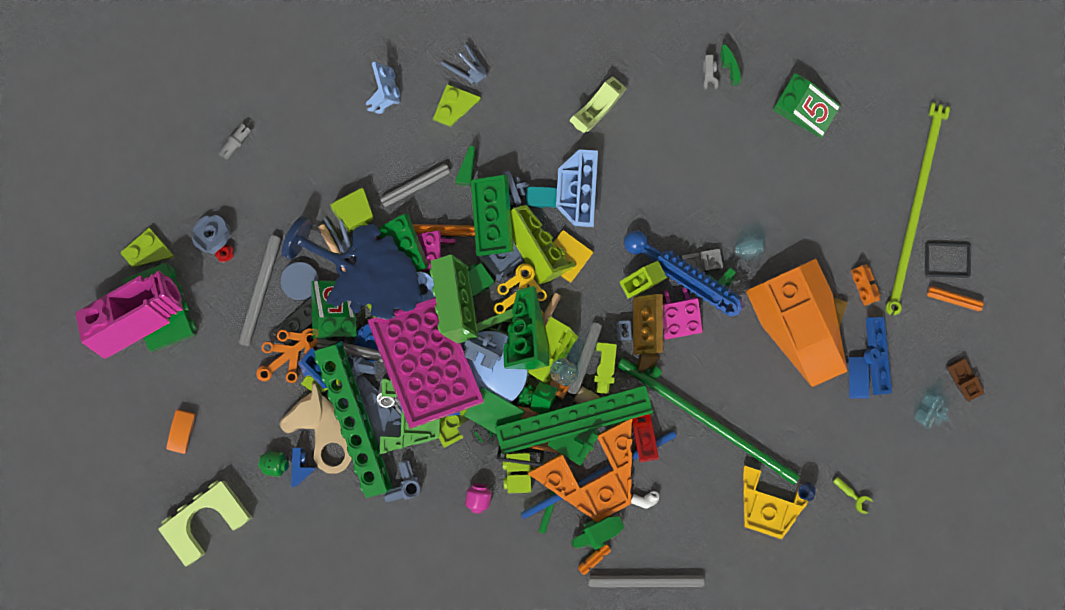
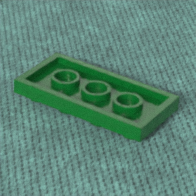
M508 175L471 180L476 255L487 256L514 252Z

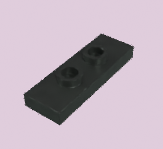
M312 298L273 333L277 336V332L280 329L302 333L312 324ZM281 332V333L279 334V337H280V338H285V337H286V333H285V332ZM287 339L282 342L284 345H290L294 340Z

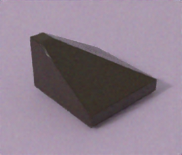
M641 354L637 361L638 373H643L655 366L660 358V354Z

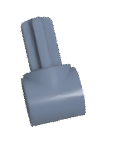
M347 355L355 380H357V375L361 376L363 373L375 374L379 369L377 363L366 361L363 357Z
M403 461L398 464L403 482L400 483V487L383 493L387 503L401 498L408 500L420 494L421 485L418 478H414L409 461ZM413 483L416 485L417 491L415 494L407 492L408 484Z

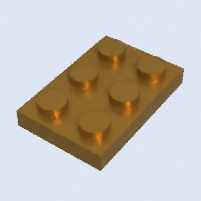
M662 294L633 297V355L663 353Z

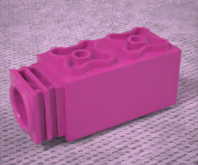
M157 271L156 274L150 275L149 278L146 277L144 279L141 275L75 312L81 343L106 359L170 323L169 317L178 311H182L183 307L177 285L169 277Z

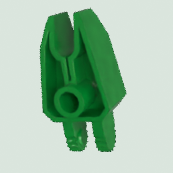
M608 517L599 522L589 521L583 524L582 534L576 536V538L574 537L571 540V545L576 549L588 545V547H594V550L604 546L605 541L617 536L623 530L624 525L620 517Z

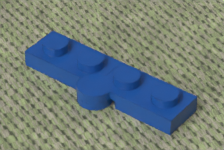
M885 317L866 318L868 349L864 353V359L870 364L873 395L892 394Z

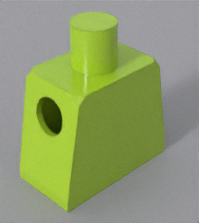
M363 188L330 204L332 212L339 221H343L349 233L353 232L355 228L368 225V223L373 221V215Z

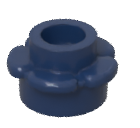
M806 482L799 486L798 495L803 500L812 501L816 495V488L811 482Z

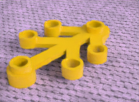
M530 264L519 265L514 277L506 283H501L497 286V292L500 295H505L517 283H519L518 290L527 288L528 284L530 287H536L537 294L539 292L544 294L542 299L538 298L539 301H544L547 297L546 292L534 280L535 271ZM524 269L528 271V275L526 277L522 276V271ZM502 285L506 287V291L504 293L500 292V287ZM516 292L503 302L496 303L494 305L495 313L503 314L506 308L514 303ZM499 304L503 306L501 312H498L496 309Z

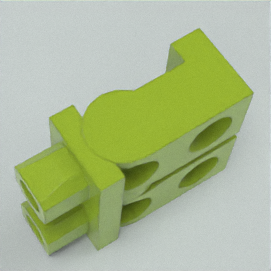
M596 343L595 351L600 352L599 365L595 370L597 376L593 378V382H597L596 393L609 394L610 384H614L612 375L615 367L617 344Z

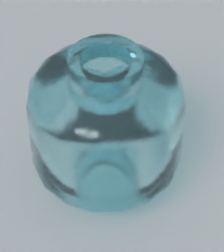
M757 235L740 237L739 244H735L736 255H740L743 261L759 259L761 254L764 253L762 238L759 239Z
M560 358L552 364L550 376L562 386H570L577 381L579 369L570 360Z

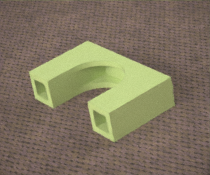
M217 480L208 487L209 491L205 494L201 492L193 498L194 502L189 506L185 504L177 510L178 514L173 518L171 516L167 517L161 522L162 526L158 528L185 567L191 565L205 554L193 537L190 528L191 520L198 510L204 507L217 510L233 531L252 519L226 481L219 482Z

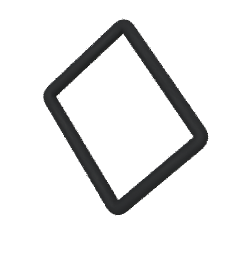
M927 242L925 244V275L927 277L969 278L971 276V245L969 243ZM929 246L967 247V274L929 273Z
M500 445L498 447V461L534 466L543 465V450L533 448L519 450L540 453V462L503 458L501 457L502 450Z

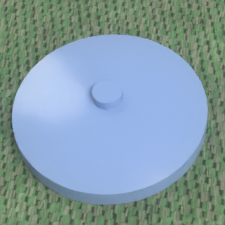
M497 331L478 332V336L484 338L488 334L493 335L492 342L496 343L497 346L495 349L491 347L488 349L502 355L500 361L496 360L491 369L481 365L484 354L480 352L475 361L466 358L479 390L481 386L511 402L523 390L527 381L528 370L504 368L503 347L504 343H507L508 335ZM478 338L469 340V341H473V342H475V343H477V344H479V345H481V346H482V344H483V343L477 341ZM466 341L461 343L464 354L467 346H465Z

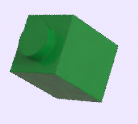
M540 382L533 393L530 410L539 414L551 411L555 405L558 388Z

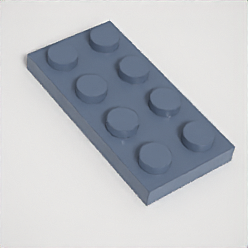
M363 374L361 376L357 375L356 383L380 449L381 435H401V415L392 406L388 408L380 406L377 401L379 391ZM343 398V403L349 406L348 400ZM349 416V418L355 423L354 418Z

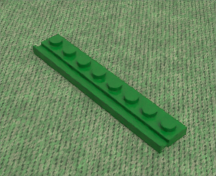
M646 385L498 425L495 426L502 454L651 414L653 410Z

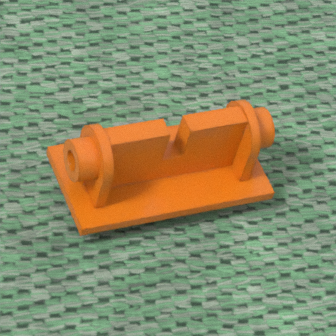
M866 264L851 270L863 305L866 306L880 301L879 296L881 294L877 285H870L869 283L874 280L871 268H868Z

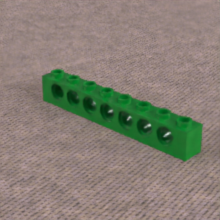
M340 341L321 347L314 351L315 361L320 366L322 381L327 386L328 398L333 403L335 418L339 420L340 432L346 440L348 455L352 457L354 472L359 477L360 490L365 494L366 498L386 493L393 486L380 454V449L343 343ZM330 361L335 363L336 369L330 366ZM336 380L342 382V388L337 385ZM343 398L348 400L349 406L343 403ZM349 416L354 418L355 424L350 422ZM355 435H359L362 442L357 441ZM362 453L367 455L368 460L363 459ZM368 471L374 474V478L368 475Z

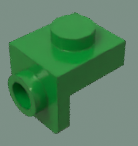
M729 268L718 280V283L724 284L728 288L735 280L733 276L736 272Z

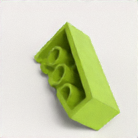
M527 205L511 210L513 242L525 263L530 264L534 268V278L538 284L552 281L576 267L573 261L569 262L564 256L566 252L562 247L558 249L553 243L552 235L541 228L542 223Z

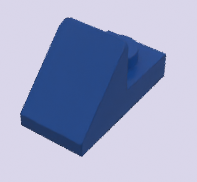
M310 348L299 360L300 368L304 376H311L323 388H327L321 378L320 366L315 361V350Z
M293 448L291 487H298L317 469L303 467V464L306 463V452H303V448Z

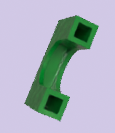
M167 263L122 279L123 283L126 284L140 275L145 279L160 271L177 285L180 295L184 294L181 285L177 284L175 280L177 273L174 267ZM182 296L183 310L172 314L169 319L170 323L144 337L150 352H156L196 336L195 330H197V326L194 320L190 319L188 314L190 312L189 305L186 301H183Z

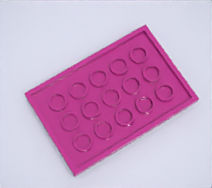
M436 298L416 304L414 310L404 312L400 309L394 311L396 317L393 319L385 320L375 317L368 320L369 327L409 429L484 402L468 361L464 357L465 354L461 344H457L445 337L438 330L439 317L435 310Z

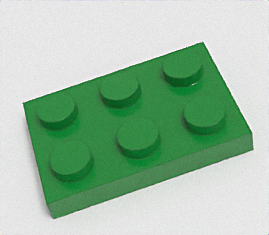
M408 213L378 228L381 232L378 235L379 239L390 235L393 236L395 245L398 246V251H404L412 259L416 272L429 267Z

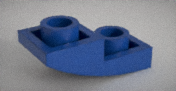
M849 357V398L869 399V364L865 361L864 357Z

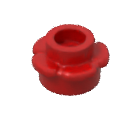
M224 245L215 253V257L223 263L230 261L234 256L233 248L230 245Z

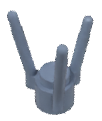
M465 44V48L476 65H473L462 52L458 54L471 68L468 71L470 76L444 61L441 62L443 66L465 78L471 84L475 82L478 85L488 75L485 72L486 69L481 65L468 44Z
M324 218L328 229L340 248V252H347L354 243L353 237L348 238L343 221H339L345 239L341 243L328 219Z

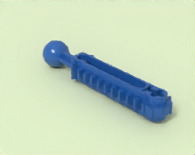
M638 230L631 231L625 236L624 246L629 253H643L653 261H659L666 276L668 275L671 277V280L677 281V284H682L685 289L688 288L691 293L697 294V297H702L703 301H708L709 305L716 306V309L722 310L723 314H727L729 317L738 316L745 307L742 300L743 297L737 295L736 292L733 293L730 288H725L724 284H719L718 280L714 281L710 275H705L704 271L700 272L691 263H686L685 259L679 258V255H674L673 250H665L662 253L649 245L647 237L643 232Z

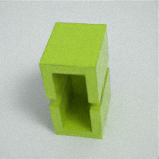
M530 453L506 454V458L530 461ZM503 462V470H507V477L503 478L504 489H508V493L531 492L530 475H511L513 471H529L530 465Z

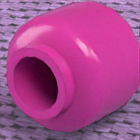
M474 483L467 489L465 505L471 509V512L480 514L490 507L492 493L487 488V485Z

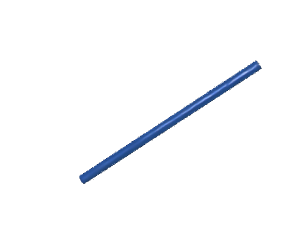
M672 430L657 438V447L676 438V434ZM637 450L632 452V461L638 458ZM611 464L578 481V486L580 487L613 469ZM554 494L520 514L524 520L563 498Z

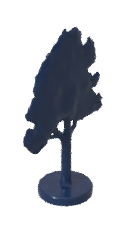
M305 216L299 217L293 223L285 237L281 251L283 257L291 260L304 247L336 265V270L340 276L336 279L330 295L327 296V303L333 304V307L341 306L342 302L352 301L350 308L354 313H358L361 306L372 304L370 314L374 317L388 320L396 317L394 309H402L404 312L414 310L417 301L423 298L417 280L418 274L412 259L404 251H398V246L395 245L393 236L390 235L377 240L376 236L380 235L381 232L374 224L355 228L353 230L354 244L345 253L332 252L308 240L311 220ZM350 256H356L357 262L355 264H351L344 259Z

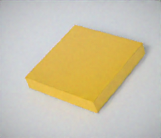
M562 230L553 243L558 249L562 247L566 252L564 256L569 262L573 261L576 264V267L560 275L569 283H572L594 252Z

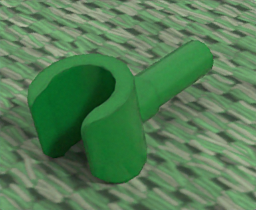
M657 366L645 371L654 379H657L662 374V371Z

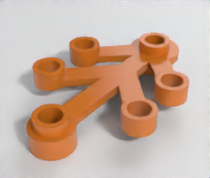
M280 329L277 332L279 341H286L287 339L298 340L299 342L294 346L274 344L270 341L263 342L261 348L264 353H271L273 351L282 352L283 354L268 366H259L256 371L257 378L260 381H268L272 376V372L290 359L286 380L289 383L296 382L298 352L305 347L306 353L318 343V339H313V341H307L306 339L308 335L313 336V329H305L302 333L288 332L285 329ZM285 332L286 337L280 338L279 334ZM270 344L271 349L265 350L264 345ZM262 371H267L268 375L266 377H262L260 373ZM294 374L295 378L293 380L288 379V375Z

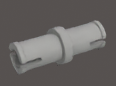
M241 124L236 132L227 138V143L218 154L228 161L233 152L242 146V141L251 130L248 127L245 129V125Z

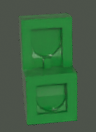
M722 45L720 49L722 68H729L731 86H738L741 82L738 64L727 45Z

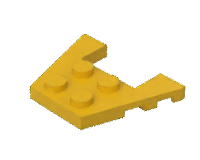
M743 466L744 527L782 539L800 512L806 507L808 500H803L799 497L798 488L793 503L756 491L761 471Z

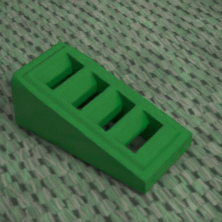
M470 145L455 179L456 185L471 186L476 151L474 146Z

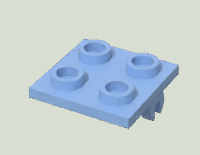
M373 62L372 66L378 90L366 102V105L372 104V107L367 109L368 111L382 114L385 108L394 103H400V91L394 81L395 73L393 69L378 62Z

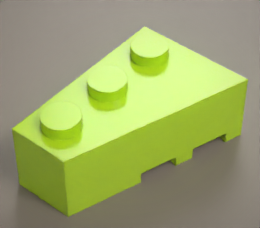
M551 316L545 326L550 366L528 370L530 375L547 385L578 339V336L568 326Z

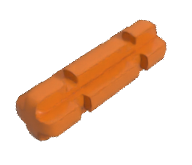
M605 543L598 551H594L585 560V563L582 562L578 566V570L583 575L587 574L590 568H593L603 559L604 555H608L611 552L610 547Z

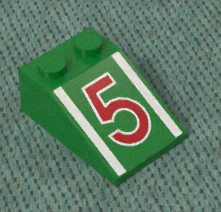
M794 73L774 106L773 111L822 138L839 110L840 105L813 83Z
M311 281L313 339L356 337V316L350 308L352 301L342 302L341 306L334 307L333 304L327 303V296L330 295L336 281Z

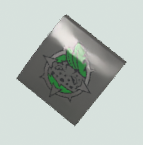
M471 419L457 428L479 460L500 445L497 434Z

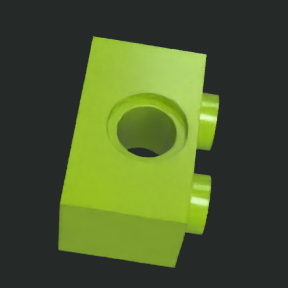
M659 261L644 266L619 283L629 299L646 291L667 277Z

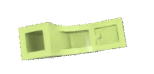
M612 76L602 85L587 105L573 115L570 122L583 133L589 132L613 107L627 88Z

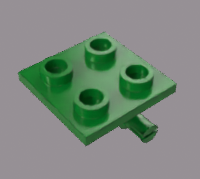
M596 429L550 441L548 446L581 466L588 453L593 451V445L599 438L597 434L601 432Z

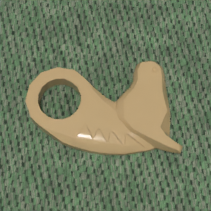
M314 382L312 383V393L301 399L281 418L280 428L288 434L301 428L314 429V460L318 468L326 473L337 474L349 466L352 457L348 455L347 443L341 435V426L339 420L335 418L333 404L321 395L319 387ZM328 443H337L344 449L345 458L340 465L332 466L323 460L322 450Z

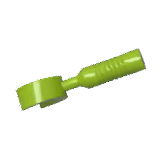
M837 476L833 483L848 496L856 500L855 508L858 512L867 514L868 512L862 510L861 503L865 500L873 502L872 499L866 496L858 497L855 495L854 490Z

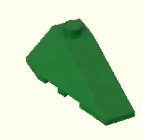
M532 286L517 290L512 309L513 319L511 326L509 325L507 330L509 336L507 343H504L503 347L504 368L534 370L550 366L549 347L536 287Z

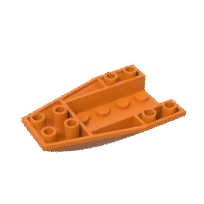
M817 259L746 290L763 328L811 387L847 372L833 293Z

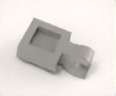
M705 55L703 59L704 90H707V83L709 82L714 84V90L718 87V81L713 77V72H716L717 63L713 61V55Z

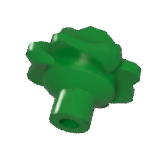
M532 385L525 387L518 395V403L522 407L530 405L535 391Z

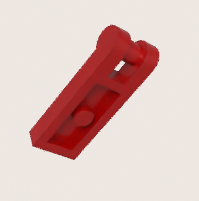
M647 414L633 418L632 427L639 463L659 460L651 415ZM638 419H645V422L638 423Z

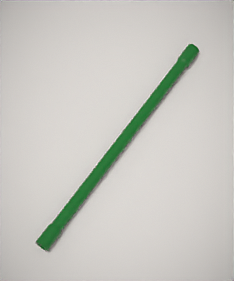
M622 357L618 363V368L643 382L777 472L793 485L799 479V474L782 465L645 372L638 373L637 366L626 358Z

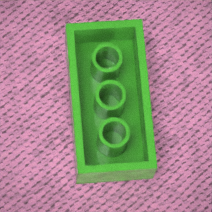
M452 254L431 260L430 275L434 282L432 290L436 297L437 304H435V310L439 317V332L457 344L478 338L468 266Z

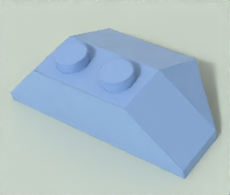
M578 150L558 168L556 208L574 226H594L598 151Z

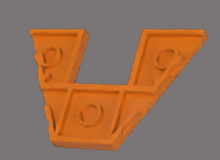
M632 419L619 422L597 434L599 437L598 441L613 469L580 487L562 453L544 462L542 466H537L527 471V473L594 521L599 522L631 504Z

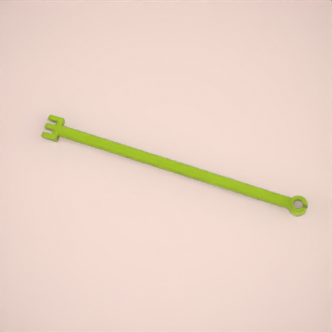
M931 102L928 116H932L933 119L890 301L885 305V311L888 315H891L893 312L892 304L897 306V310L893 312L892 316L899 314L902 309L900 298L942 119L947 120L950 112V106H946L944 112H942V104H938L936 111V103Z

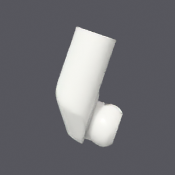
M651 491L644 497L633 494L631 503L647 509L658 503L659 493Z

